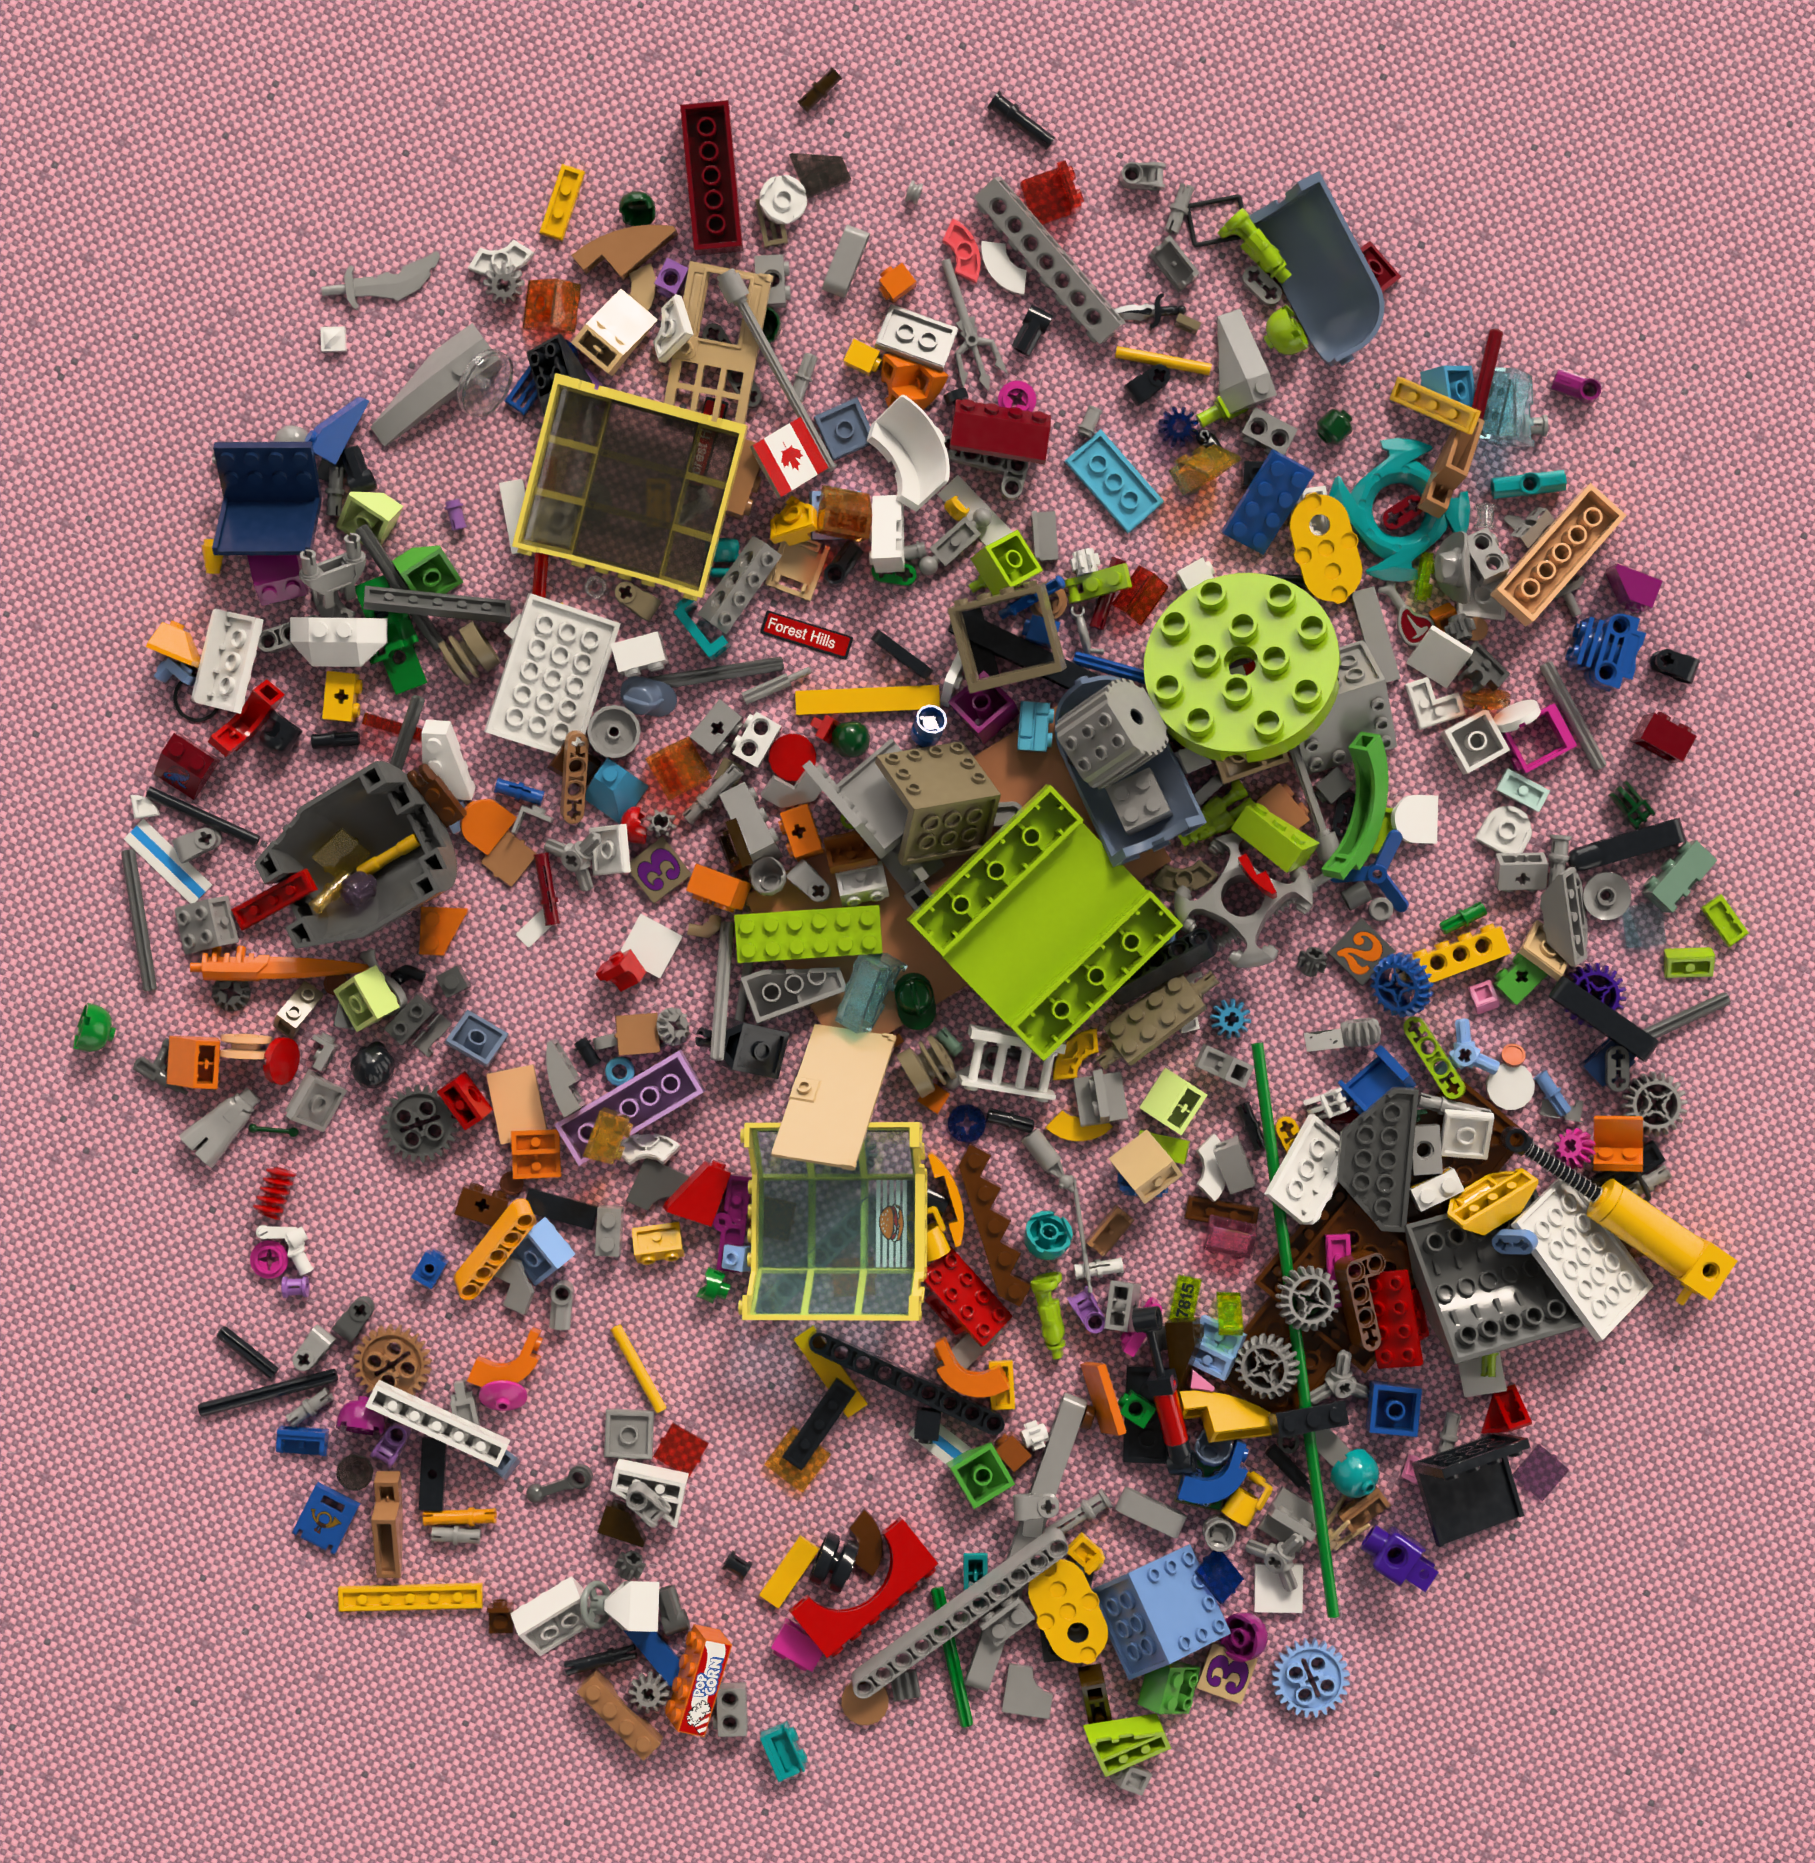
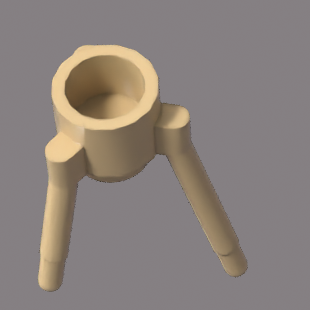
M1344 1494L1327 1519L1328 1527L1347 1498ZM1349 1520L1336 1531L1330 1528L1328 1533L1331 1551L1333 1549L1337 1551L1343 1544L1369 1529L1371 1525L1368 1523L1357 1529L1355 1534L1351 1533L1341 1539L1340 1534L1350 1525Z

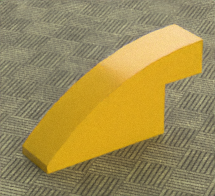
M1180 1391L1178 1393L1183 1418L1201 1417L1208 1443L1272 1435L1268 1417L1270 1412L1260 1406L1231 1395L1216 1392Z

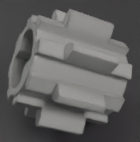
M667 808L662 812L654 809L655 815L647 817V820L652 823L648 827L649 832L656 831L658 839L664 834L669 838V832L677 829L672 824L676 819L675 815H668ZM663 819L664 822L668 821V824L663 828L660 825L656 826L657 821Z

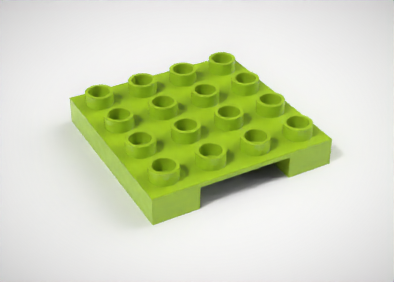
M1048 784L1037 792L906 919L1042 1061H1045L1183 927V924L1150 890L1145 889L1123 865L1112 866L1102 842L1083 823L1082 817Z

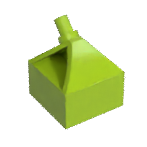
M1017 529L985 546L970 558L980 575L977 580L968 586L973 593L982 587H988L992 595L1000 594V589L1014 586V589L1022 586L1041 573L1043 569Z

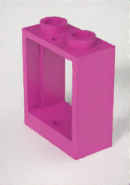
M1555 703L1540 709L1541 713L1537 717L1538 719L1545 715L1561 745L1555 750L1526 764L1510 734L1513 731L1501 732L1513 757L1510 759L1516 771L1520 770L1521 774L1527 773L1577 746ZM1525 722L1522 723V724H1519V727L1521 728V727L1525 726V725H1526Z

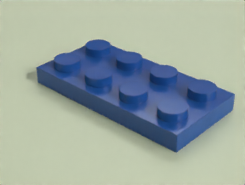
M1272 449L1222 528V533L1264 555L1314 476V471Z

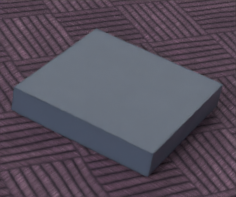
M858 397L814 416V420L833 462L871 445L867 442L871 427Z

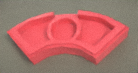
M952 218L942 242L949 246L955 255V275L976 284L981 266L978 246L969 230Z

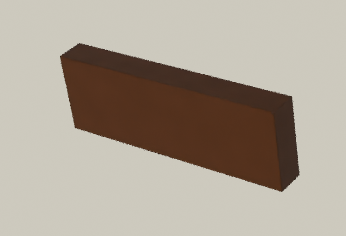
M1188 1195L1184 1219L1256 1231L1260 1208L1222 1200L1212 1202L1209 1198Z

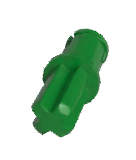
M1479 901L1467 909L1458 910V914L1442 921L1439 926L1443 934L1446 935L1462 926L1468 927L1473 921L1486 916L1487 911Z

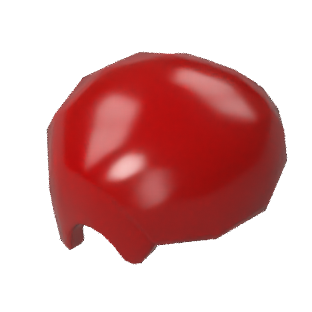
M633 806L624 812L620 824H626L629 842L645 844L647 829L640 825V820L645 818V815L640 812V807Z

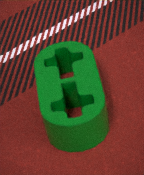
M905 564V569H909V573L913 574V577L908 578L907 582H904L901 576H896L895 572L892 575L884 574V577L880 578L879 573L875 572L874 565L871 569L873 578L880 583L910 586L917 577L915 568L909 564Z

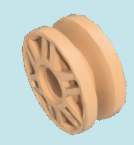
M221 1034L220 1041L230 1043L231 1048L220 1050V1057L248 1060L266 1059L264 1058L266 1050H261V1045L270 1044L272 1037L256 1034Z

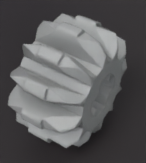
M502 261L500 269L495 263L492 264L493 272L486 270L485 275L489 279L483 280V285L488 286L486 294L494 293L492 300L495 302L499 297H502L503 304H506L507 297L512 302L516 301L515 294L522 295L523 291L520 287L525 285V281L519 279L522 276V272H514V264H511L509 269L506 268L505 261ZM500 279L508 281V286L505 287L504 284L499 285Z
M1374 1018L1346 1020L1340 1024L1343 1044L1347 1047L1374 1045L1380 1041L1381 1028L1379 1022Z
M652 1671L648 1672L647 1678L643 1673H640L638 1676L639 1680L633 1679L631 1682L634 1687L629 1688L628 1693L634 1696L630 1699V1702H639L636 1707L638 1711L644 1706L646 1707V1713H650L651 1707L657 1712L660 1709L659 1704L665 1706L667 1703L664 1697H668L670 1691L665 1689L668 1686V1682H660L661 1674H658L656 1678H652ZM649 1688L652 1689L653 1694L651 1693L650 1696L645 1695Z

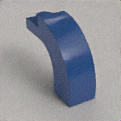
M1240 1439L1234 1440L1233 1449L1227 1463L1219 1473L1209 1477H1200L1194 1474L1182 1475L1176 1492L1177 1498L1192 1503L1207 1504L1220 1501L1235 1492L1248 1473L1247 1468L1240 1465L1241 1462L1244 1463L1246 1461L1249 1451L1246 1448L1245 1441Z

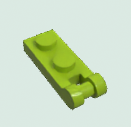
M1125 563L1064 580L1065 588L1069 590V604L1083 602L1132 587L1128 566ZM1082 584L1084 592L1079 594L1078 585Z

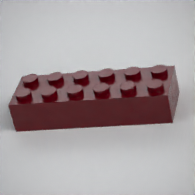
M729 101L680 105L695 255L742 252L744 248Z

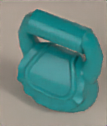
M719 538L713 562L734 563L739 556L740 546L738 540L735 538ZM707 541L706 546L707 552H709L711 542ZM711 568L710 576L712 578H723L730 568Z

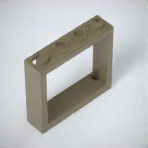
M1037 580L1024 583L1021 589L1014 590V586L1000 589V594L991 596V593L987 592L976 595L977 600L969 602L967 598L953 601L954 605L948 608L969 693L1061 672L1067 668L1045 583L1037 584ZM1037 593L1054 661L979 679L962 612Z

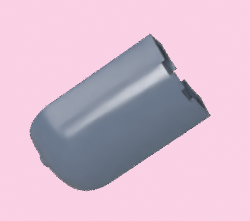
M1317 171L1297 182L1285 193L1286 197H1284L1285 200L1280 203L1274 200L1249 215L1256 228H1260L1269 242L1280 251L1281 257L1287 264L1285 268L1292 274L1283 284L1279 281L1278 283L1310 343L1327 365L1332 367L1340 363L1343 366L1353 361V354L1365 347L1377 334L1384 316V297L1376 277L1320 171Z
M1101 675L1091 678L1082 676L1074 681L1075 685L1062 696L1058 703L1055 714V726L1064 714L1115 679L1120 680L1121 678ZM1055 730L1060 754L1113 867L1139 859V854L1150 849L1153 852L1171 844L1169 840L1180 834L1182 837H1185L1207 823L1168 741L1166 748L1160 754L1118 782L1150 767L1173 816L1129 836L1106 789L1090 787L1089 783L1081 778L1077 769L1071 764L1069 765L1067 762L1068 755L1057 739V732Z

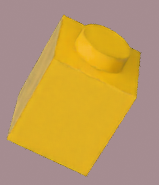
M853 339L843 363L870 377L872 371L877 372L882 359L879 358V350Z

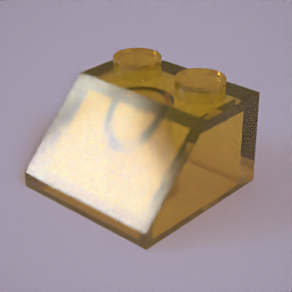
M1216 444L1208 448L1202 445L1191 452L1193 456L1188 457L1185 454L1175 460L1176 466L1170 469L1169 473L1184 496L1216 479L1242 459L1239 455Z
M606 1107L602 1108L597 1116L583 1157L609 1164H614L616 1159L620 1161L625 1149L621 1144L624 1137L629 1138L633 1128V1124L630 1123L632 1117Z

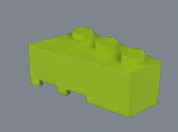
M1259 803L1247 805L1231 828V830L1286 873L1305 866L1320 844L1269 812L1265 806Z
M1157 1713L1083 1725L1090 1746L1105 1777L1172 1749Z

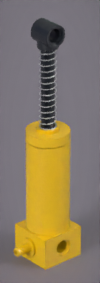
M1509 1126L1501 1132L1500 1141L1506 1149L1515 1152L1519 1156L1526 1155V1158L1529 1157L1531 1161H1535L1536 1165L1539 1164L1541 1168H1545L1546 1172H1551L1552 1175L1557 1176V1179L1559 1178L1562 1182L1567 1183V1186L1570 1185L1572 1190L1576 1189L1577 1193L1580 1192L1588 1200H1591L1586 1212L1587 1217L1667 1270L1670 1276L1681 1282L1680 1285L1684 1288L1676 1298V1302L1681 1306H1684L1692 1293L1695 1295L1699 1294L1711 1301L1737 1263L1735 1258L1713 1243L1695 1235L1615 1179H1609L1601 1187H1597L1596 1183H1591V1180H1587L1585 1176L1582 1177L1581 1173H1576L1575 1169L1566 1166L1565 1162H1560V1159L1550 1155V1152H1546L1544 1148L1535 1145L1533 1138L1524 1130L1515 1126ZM1518 1133L1520 1137L1519 1142L1516 1145H1511L1510 1137Z

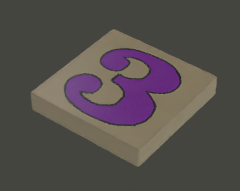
M663 836L630 861V874L653 904L692 875Z

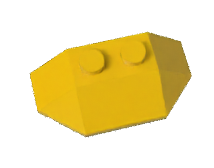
M1523 1168L1515 1169V1171L1488 1174L1466 1187L1464 1192L1450 1198L1447 1216L1464 1230L1486 1235L1523 1211L1539 1183L1538 1179Z

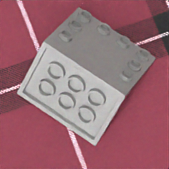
M1364 640L1339 647L1341 658L1338 672L1339 691L1334 705L1319 728L1298 745L1308 775L1353 761L1348 747L1361 731L1381 735L1385 751L1397 747L1386 679Z
M892 738L838 784L831 779L820 764L815 767L809 760L802 767L880 859L902 842L908 810L875 764L876 755L902 751Z

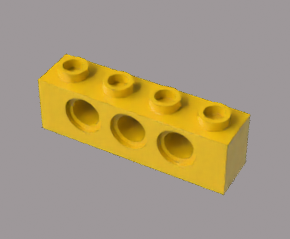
M1492 923L1479 928L1480 933L1474 935L1471 932L1457 936L1458 941L1449 944L1448 940L1435 944L1436 949L1427 952L1426 949H1422L1412 953L1413 960L1420 958L1421 966L1427 965L1425 972L1426 974H1432L1428 980L1433 983L1509 955L1511 951L1502 927H1494ZM1479 939H1483L1486 942V949L1481 953L1475 948V944ZM1458 947L1464 952V956L1460 961H1456L1453 958V951ZM1438 956L1441 959V966L1434 970L1430 965V960L1432 957Z

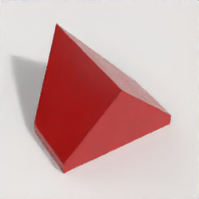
M1513 1384L1507 1386V1391L1492 1393L1481 1434L1511 1432L1532 1425V1420L1516 1385Z

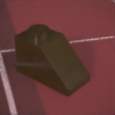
M608 1501L597 1533L643 1547L646 1536L633 1511L626 1507L627 1504L623 1501Z

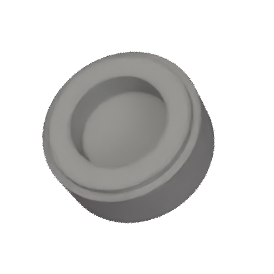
M1377 897L1369 903V915L1376 921H1385L1391 917L1393 905L1387 898Z

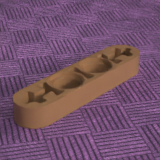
M578 730L569 732L564 743L560 813L563 819L570 824L580 822L583 819L585 810L589 741ZM576 737L582 741V743L577 745V751L582 755L575 754L576 748L572 741H576ZM573 760H580V769L575 772L570 771V763ZM572 783H578L580 786L578 793L570 795L568 787ZM568 799L574 801L573 807L577 810V813H573V817H570L567 811L572 810V803L567 801Z

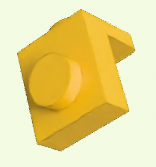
M1082 1532L1068 1545L1067 1554L1076 1560L1088 1575L1102 1567L1105 1560L1102 1549Z

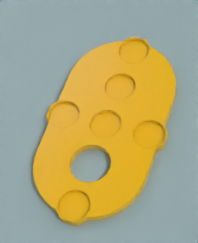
M1311 492L1306 494L1304 499L1297 504L1290 517L1289 531L1295 549L1293 557L1295 562L1299 564L1304 584L1309 592L1321 600L1340 604L1345 602L1348 596L1357 589L1362 578V563L1357 548L1358 537L1352 531L1345 507L1337 499L1328 495ZM1322 514L1328 518L1329 528L1325 534L1317 536L1311 532L1309 524L1314 516Z
M1060 1559L1028 1582L1029 1599L1037 1615L1036 1622L1039 1629L1044 1630L1053 1651L1060 1658L1068 1662L1085 1663L1088 1665L1096 1661L1097 1656L1102 1652L1107 1643V1623L1099 1607L1100 1600L1097 1594L1091 1590L1083 1571L1073 1562ZM1077 1622L1083 1623L1088 1628L1087 1638L1079 1643L1071 1641L1067 1635L1068 1628Z

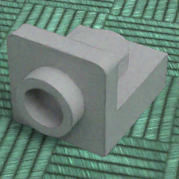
M323 1032L322 1035L314 1034L312 1038L324 1046L323 1049L320 1047L313 1057L315 1063L312 1067L319 1071H326L340 1046L334 1043V1037Z
M1133 1765L1109 1777L1118 1787L1142 1796L1153 1774L1146 1769Z

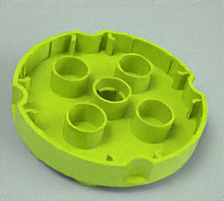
M1235 573L1207 579L1183 593L1169 605L1156 622L1149 636L1144 656V679L1149 698L1168 727L1166 731L1178 743L1188 750L1212 760L1223 762L1228 756L1239 755L1244 757L1249 763L1270 759L1286 753L1309 738L1319 728L1331 711L1339 691L1338 672L1341 658L1336 633L1329 617L1319 603L1306 591L1275 576L1259 573ZM1240 658H1250L1254 660L1256 665L1255 670L1247 676L1241 674L1231 675L1229 666Z

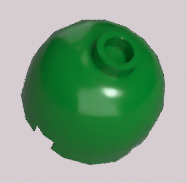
M87 1003L84 1006L77 1025L78 1033L74 1036L73 1049L93 1052L102 1049L107 1041L112 1042L116 1028L112 1027V1018L108 1011L91 1003Z

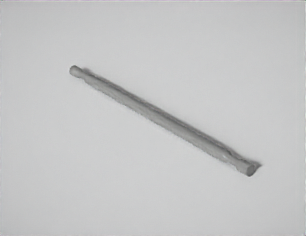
M1073 1178L1075 1190L1073 1194L1086 1281L1088 1283L1087 1289L1088 1293H1093L1079 1195L1076 1187L1077 1181L1076 1178Z

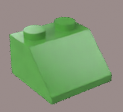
M991 1442L965 1451L946 1463L973 1509L1015 1485Z

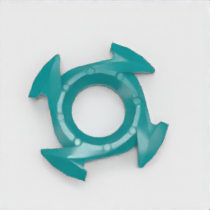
M1393 438L1380 440L1381 450L1387 451L1388 458L1359 480L1351 490V494L1340 476L1335 477L1329 496L1337 499L1345 507L1352 531L1357 534V537L1364 546L1376 557L1384 559L1379 564L1368 568L1365 571L1367 575L1384 581L1394 582L1418 580V570L1412 568V561L1440 539L1448 525L1453 533L1459 531L1467 532L1470 519L1468 491L1458 493L1457 498L1451 497L1448 510L1439 519L1424 511L1422 523L1414 533L1404 537L1386 534L1377 526L1373 517L1372 507L1376 495L1388 485L1402 484L1415 490L1421 498L1431 471L1414 459L1430 452L1433 447L1414 439Z

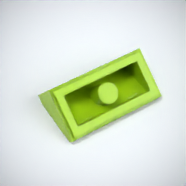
M1711 947L1664 949L1665 978L1713 977L1715 954Z

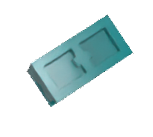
M788 1721L761 1732L760 1740L778 1782L800 1773V1769L805 1772L808 1758L804 1749H799L796 1741L799 1738L794 1726L790 1727Z

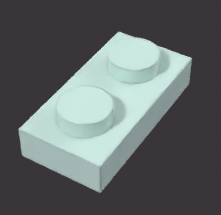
M1506 768L1495 789L1536 812L1540 811L1550 790Z

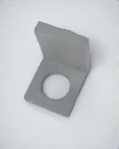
M533 805L532 808L522 806L511 832L518 834L526 813L553 823L555 818L545 815L546 810L536 805Z

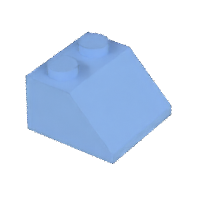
M544 1217L533 1226L510 1256L522 1261L525 1275L536 1286L572 1258L575 1252L571 1249L569 1243L557 1232L555 1226Z

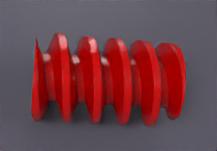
M281 1167L266 1168L271 1177H263L262 1180L268 1185L260 1186L259 1189L265 1194L256 1196L261 1204L253 1205V1208L266 1217L280 1220L281 1218L276 1213H283L284 1208L279 1204L287 1203V1199L282 1195L290 1194V1190L286 1186L293 1185L294 1182L289 1177H295L296 1173Z

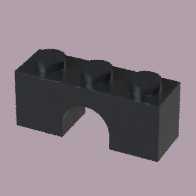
M1333 1401L1311 1407L1268 1414L1272 1438H1283L1349 1425L1345 1401Z

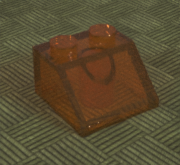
M559 278L528 280L523 328L552 333H575L581 285Z

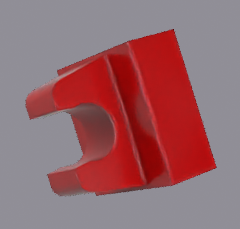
M827 714L823 721L814 717L810 723L811 726L818 730L815 736L828 744H831L832 732L840 724L839 721Z

